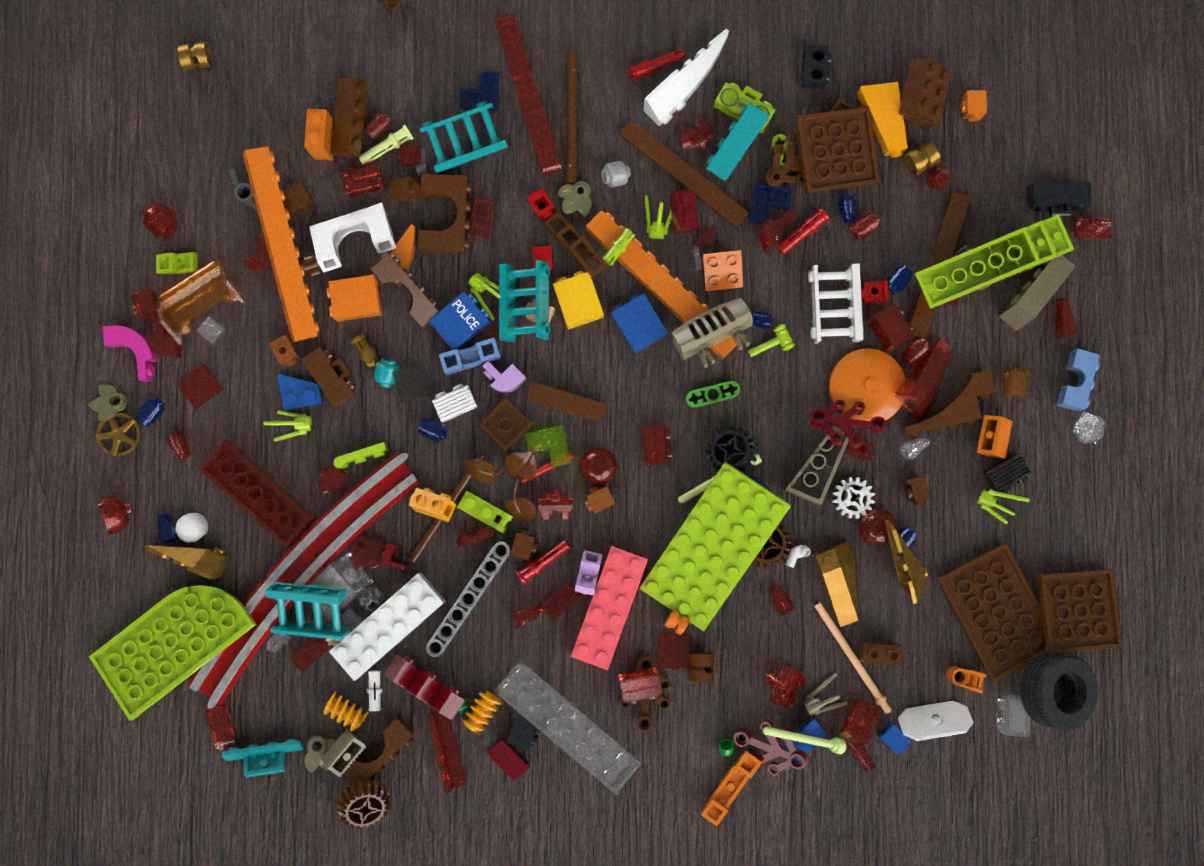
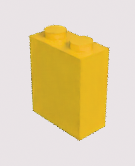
M579 271L574 274V277L568 279L562 277L557 279L556 283H553L568 330L604 318L593 281L587 272Z

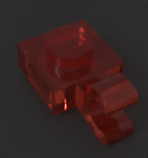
M542 603L522 612L512 614L509 618H516L518 620V624L513 626L514 629L523 626L525 619H528L530 622L538 618V613L542 612L544 608Z

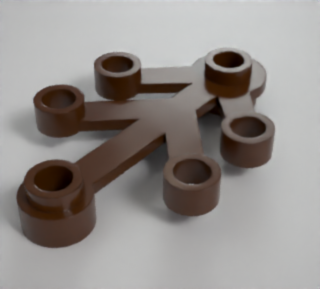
M790 133L786 137L787 152L785 165L781 168L780 158L784 154L785 148L781 144H777L772 148V169L768 170L765 176L767 184L771 187H778L782 183L796 184L798 187L804 186L803 175L797 177L785 175L790 170L802 172V165L799 163L801 162L800 152L794 157L795 144L798 142L797 133ZM790 136H794L795 142L790 140ZM776 147L781 149L780 154L776 152ZM773 174L778 176L777 181L773 179ZM799 178L803 179V184L799 183Z
M642 655L636 662L637 668L628 677H623L620 685L623 689H629L632 686V682L641 674L642 682L628 696L620 699V706L623 709L630 708L631 703L641 694V716L637 719V727L640 731L647 732L652 728V720L649 717V694L657 701L660 709L667 710L670 707V701L650 684V675L659 683L660 689L664 691L670 688L671 683L655 669L656 663L652 656ZM648 661L650 665L645 668L642 666V663ZM624 680H629L630 684L629 686L625 687L623 686L622 682ZM663 681L668 682V686L666 688H663L661 686V683ZM627 699L629 705L623 706L622 701ZM663 700L668 702L666 707L661 706ZM644 719L648 721L646 726L641 725V721Z

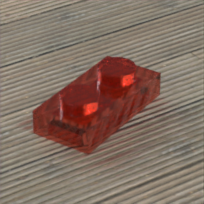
M314 637L289 657L300 672L304 671L333 648L332 645L328 646V641H325L326 638Z

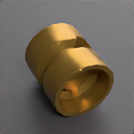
M206 41L195 43L194 46L191 44L178 46V56L184 70L196 69L197 66L200 68L212 66V55Z
M930 141L920 145L918 150H911L904 155L905 164L914 176L921 174L926 168L939 164L941 160L937 148Z

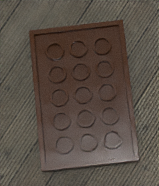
M1003 543L937 578L991 682L994 683L1025 667L1035 657L1046 653L1041 607L1007 543Z

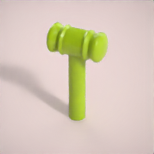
M781 324L773 329L777 337L748 350L750 357L778 344L782 346L783 351L793 348L795 344L792 342L793 339H791L786 325Z

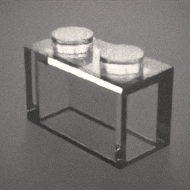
M1001 693V698L998 699L1000 718L997 721L1000 733L1006 736L1029 737L1030 716L1023 707L1020 694Z

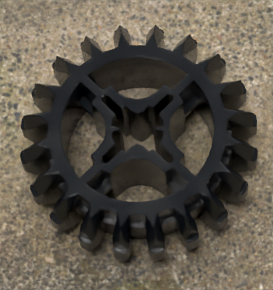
M731 426L730 431H728L727 427H724L723 433L717 430L718 436H711L714 442H708L707 444L710 447L706 450V453L709 454L707 460L711 462L710 467L715 468L716 473L720 470L723 464L718 460V451H721L722 454H725V462L739 471L743 470L746 474L748 472L747 467L753 468L751 461H757V458L754 456L758 454V450L755 449L758 445L756 442H753L755 438L752 435L749 436V431L743 432L741 427L736 430L734 426ZM731 439V441H730L729 443L723 444L724 442H726V441H728V440ZM740 440L746 443V453L739 449ZM735 449L736 452L730 455L728 453L730 450ZM736 460H741L739 463L733 465V463Z

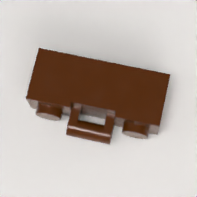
M319 347L301 359V361L332 405L339 408L356 396L354 392L356 388L350 380H345L352 372L341 357L333 362L334 356L328 349L324 350L322 347ZM336 366L340 368L343 373L342 375L338 374L335 369Z

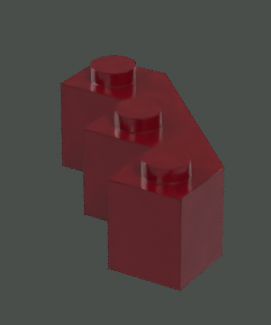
M396 655L384 675L418 699L430 705L440 714L452 720L465 701L459 696L461 692L452 686L448 688L437 681L438 677L432 672L428 671L425 673L414 665L415 661L405 655L402 658Z

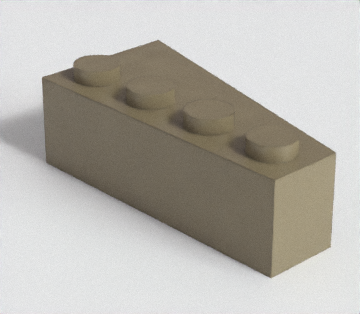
M1063 255L1042 263L1043 266L1034 271L1031 275L1032 279L1028 280L1021 287V291L1000 314L999 317L1015 331L1035 319L1076 267Z

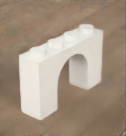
M382 203L309 227L316 258L323 272L342 266L338 246L341 240L352 232L365 231L370 233L378 254L396 249L388 215Z

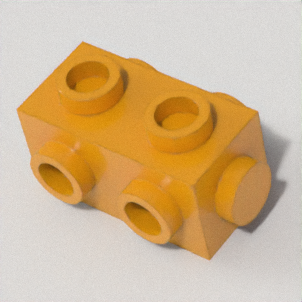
M416 488L410 497L409 506L416 512L449 522L456 504L451 501V497L447 494L441 493L437 495L429 488H424V490Z

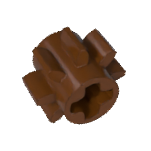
M314 252L304 253V259L300 260L304 272H309L312 276L320 274L319 269L321 267Z

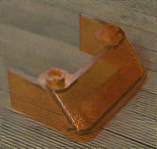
M216 260L162 294L157 299L156 305L160 323L176 342L181 345L183 343L181 335L187 334L192 330L195 318L223 300L226 303L239 301L241 304H244L245 301L240 288L220 260Z

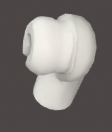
M806 545L791 548L785 565L794 568L798 558L810 555V548Z

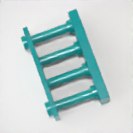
M487 101L476 104L477 108L437 123H434L432 120L422 124L423 128H420V132L428 133L437 157V165H434L436 173L508 147L505 140L501 141L498 138L488 109L493 108L492 103L488 104ZM481 112L491 139L489 141L490 145L484 148L482 144L480 145L470 118L471 115ZM463 119L473 145V152L465 154V151H462L452 122ZM443 125L446 127L455 151V158L447 160V157H444L434 130Z
M536 260V268L516 270L515 266L509 264H499V295L501 296L499 298V340L516 342V335L536 333V338L549 340V263ZM536 276V287L516 289V278ZM536 295V306L516 308V297ZM536 314L535 326L516 327V316Z
M274 582L265 590L266 598H274L277 601L279 622L270 629L271 633L327 638L339 641L343 640L351 631V627L341 626L339 604L347 597V589ZM285 600H292L294 602L297 622L287 621ZM302 601L312 603L315 624L305 623ZM321 603L331 605L333 625L323 624Z

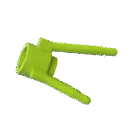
M645 195L646 233H649V238L664 239V235L667 236L672 220V213L670 211L664 226V223H661L663 202H660L657 222H653L651 225L648 195Z
M476 273L469 280V285L472 287L470 291L490 315V319L494 321V316L478 292L482 293L487 289L497 298H500L501 296L491 288L493 287L499 291V286L485 276L483 277L481 274Z
M278 410V414L297 418L294 421L263 422L264 425L271 426L294 425L295 430H299L273 439L275 442L298 435H307V431L312 430L311 416H307L306 413L299 414Z
M990 489L989 491H982L977 504L982 505V509L987 510L1004 524H1007L1008 521L991 508L996 507L1012 516L1015 515V512L996 503L997 498L994 496L1029 502L1030 499Z

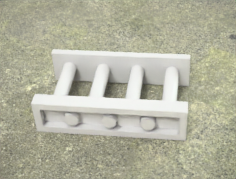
M851 264L846 272H818V265H814L811 271H808V282H811L813 327H811V339H814V344L821 342V337L849 336L852 337V342L862 341L863 321L860 264ZM846 279V281H849V288L847 290L819 291L818 280ZM847 298V300H850V307L848 309L820 310L819 299ZM848 317V319H851V326L849 328L821 329L820 318Z

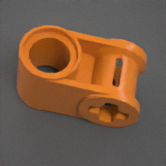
M952 666L947 670L946 678L949 682L975 692L983 693L981 688L987 674L957 666ZM960 672L961 677L956 681L954 678L955 674Z

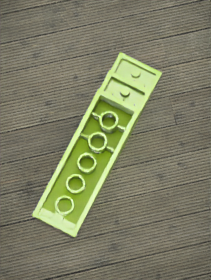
M1058 214L915 273V276L929 308L932 309L1071 252L1074 248Z

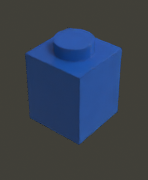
M889 722L877 734L896 755L904 753L911 742L892 722Z

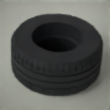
M1046 652L1035 657L1024 670L1020 681V697L1025 711L1038 724L1059 730H1072L1083 725L1094 712L1098 700V684L1092 669L1083 659L1070 654ZM1061 676L1064 683V693L1062 699L1056 705L1054 687Z

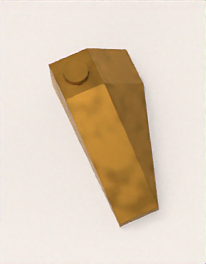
M886 520L885 525L898 583L912 603L915 604L928 586L926 581L928 577L927 570L924 566L920 565L891 522Z
M847 541L812 555L839 627L858 621L855 558Z
M145 545L144 548L162 558L170 559L171 557L173 558L172 563L185 566L187 570L207 579L221 578L230 558L229 555L225 554V550L218 547L208 549Z

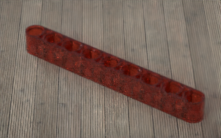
M512 13L495 18L542 174L547 176L562 171L514 15Z

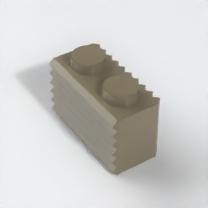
M346 729L321 760L326 768L338 777H342V774H345L350 764H353L355 758L361 755L360 752H363L366 745L357 735Z

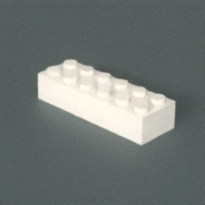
M418 573L329 652L349 676L356 681L442 606L446 600L422 573Z

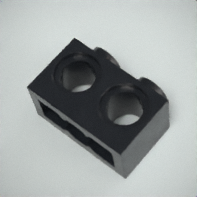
M806 44L803 51L800 88L823 90L825 84L829 83L830 72H827V65L831 63L829 46ZM813 56H819L821 58V61L815 60ZM811 74H818L820 79H814Z

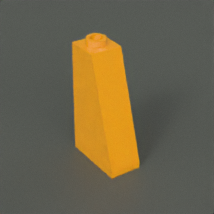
M898 82L860 86L857 91V97L862 108H870L872 130L884 156L891 155L893 158L902 156L908 147L903 116L899 115L901 98Z

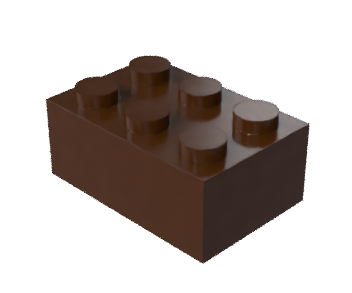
M929 56L911 59L899 115L921 128L940 126L951 71Z

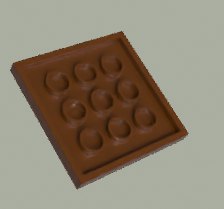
M869 107L795 117L806 194L880 183Z
M1113 569L1037 575L1047 653L1123 647Z

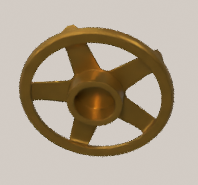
M116 413L109 419L111 431L101 433V430L108 420L101 421L97 428L96 439L99 446L106 453L121 456L128 454L137 446L140 439V429L137 422L131 416L124 413ZM114 417H126L129 421L122 426H118ZM133 424L137 431L136 440L129 437L127 430ZM101 439H112V451L104 446ZM120 442L133 445L124 452H117Z

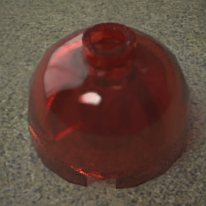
M157 203L148 205L139 212V217L142 215L144 217L142 222L156 238L161 236L163 238L162 242H167L175 235L178 229V221L176 219L177 214L171 207L167 208Z
M597 447L584 453L580 460L579 469L585 481L592 485L600 486L607 484L614 478L617 472V462L610 451Z
M106 496L96 499L109 536L127 527L129 523L128 515L132 514L129 503L124 504L122 499L117 496Z
M881 508L867 510L866 516L861 515L857 523L860 538L872 546H883L889 543L885 521L889 520L897 530V522L894 516Z

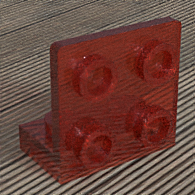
M790 211L781 215V218L778 220L769 219L763 222V226L760 227L757 236L765 255L772 253L778 245L779 238L776 231L792 225L799 216L798 212L792 214Z

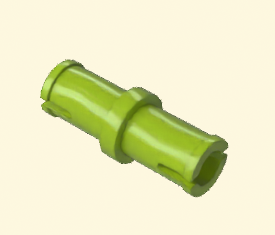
M625 228L617 241H613L612 247L602 259L612 266L619 255L626 251V246L635 237V234Z

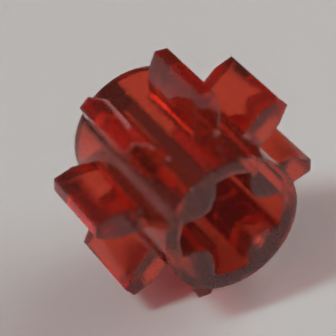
M405 144L403 149L399 148L397 157L401 160L400 164L414 167L415 163L420 164L422 155L420 154L421 152H418V147Z
M941 167L931 169L928 172V177H926L927 185L931 190L934 188L936 191L945 189L949 185V181H951L950 173L946 168L943 170Z

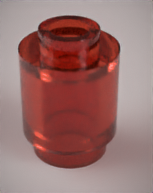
M378 112L365 124L366 127L363 130L373 140L379 139L392 127L389 124L391 119L385 113L381 115Z
M867 213L853 223V226L850 227L851 232L856 239H864L879 229L880 220L875 214Z
M915 338L903 351L902 359L910 366L918 364L930 351L928 348L929 343L923 338Z

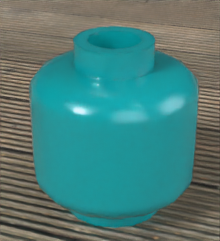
M382 358L375 365L374 380L379 382V386L390 388L391 385L398 383L400 366L396 364L395 360Z

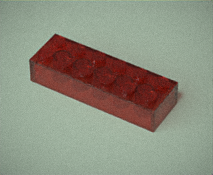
M225 440L199 469L284 547H291L316 519L310 511L231 441Z

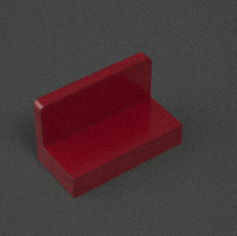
M387 543L381 562L403 570L408 569L410 564L396 560L401 545Z
M504 736L487 753L513 781L522 773H525L531 765L510 743H507V739Z

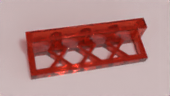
M432 711L427 715L444 790L445 793H448L453 788L466 785L467 781L452 720L437 711Z

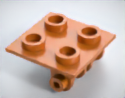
M741 250L703 254L705 291L743 287Z

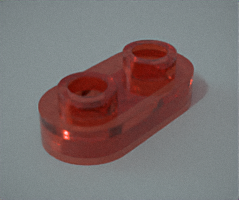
M488 526L477 529L478 533L471 536L470 532L458 535L459 539L456 540L458 548L495 536L493 529H488Z

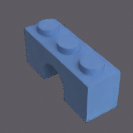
M495 338L478 342L470 348L455 349L439 354L446 375L483 365L487 361L492 362L502 359Z
M1081 349L1070 351L1066 369L1077 374L1078 384L1076 387L1069 385L1061 387L1057 406L1078 412L1088 408L1091 400L1089 397L1090 391L1095 385V372L1100 366L1099 354Z

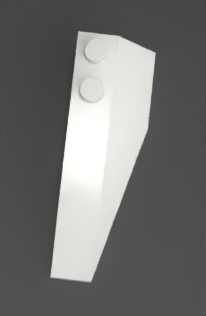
M727 28L709 42L707 50L702 48L698 51L693 61L687 60L680 71L676 69L645 98L643 111L658 126L662 123H668L676 110L679 112L685 107L686 101L708 75L727 40L729 33Z

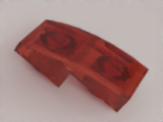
M571 581L541 607L542 611L552 622L558 619L583 596L581 592L574 591L575 585Z
M226 705L206 710L216 750L219 751L236 746L237 741L231 727V719Z

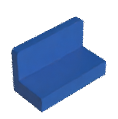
M812 717L794 732L818 738H824L827 735ZM793 741L797 749L804 751L806 754L816 746Z

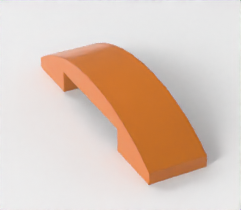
M745 751L722 779L703 809L701 816L715 826H718L728 812L731 803L748 779L753 777L762 761L748 751Z

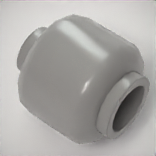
M622 161L607 163L601 171L603 183L607 184L610 188L627 184L628 177L631 175L630 168Z

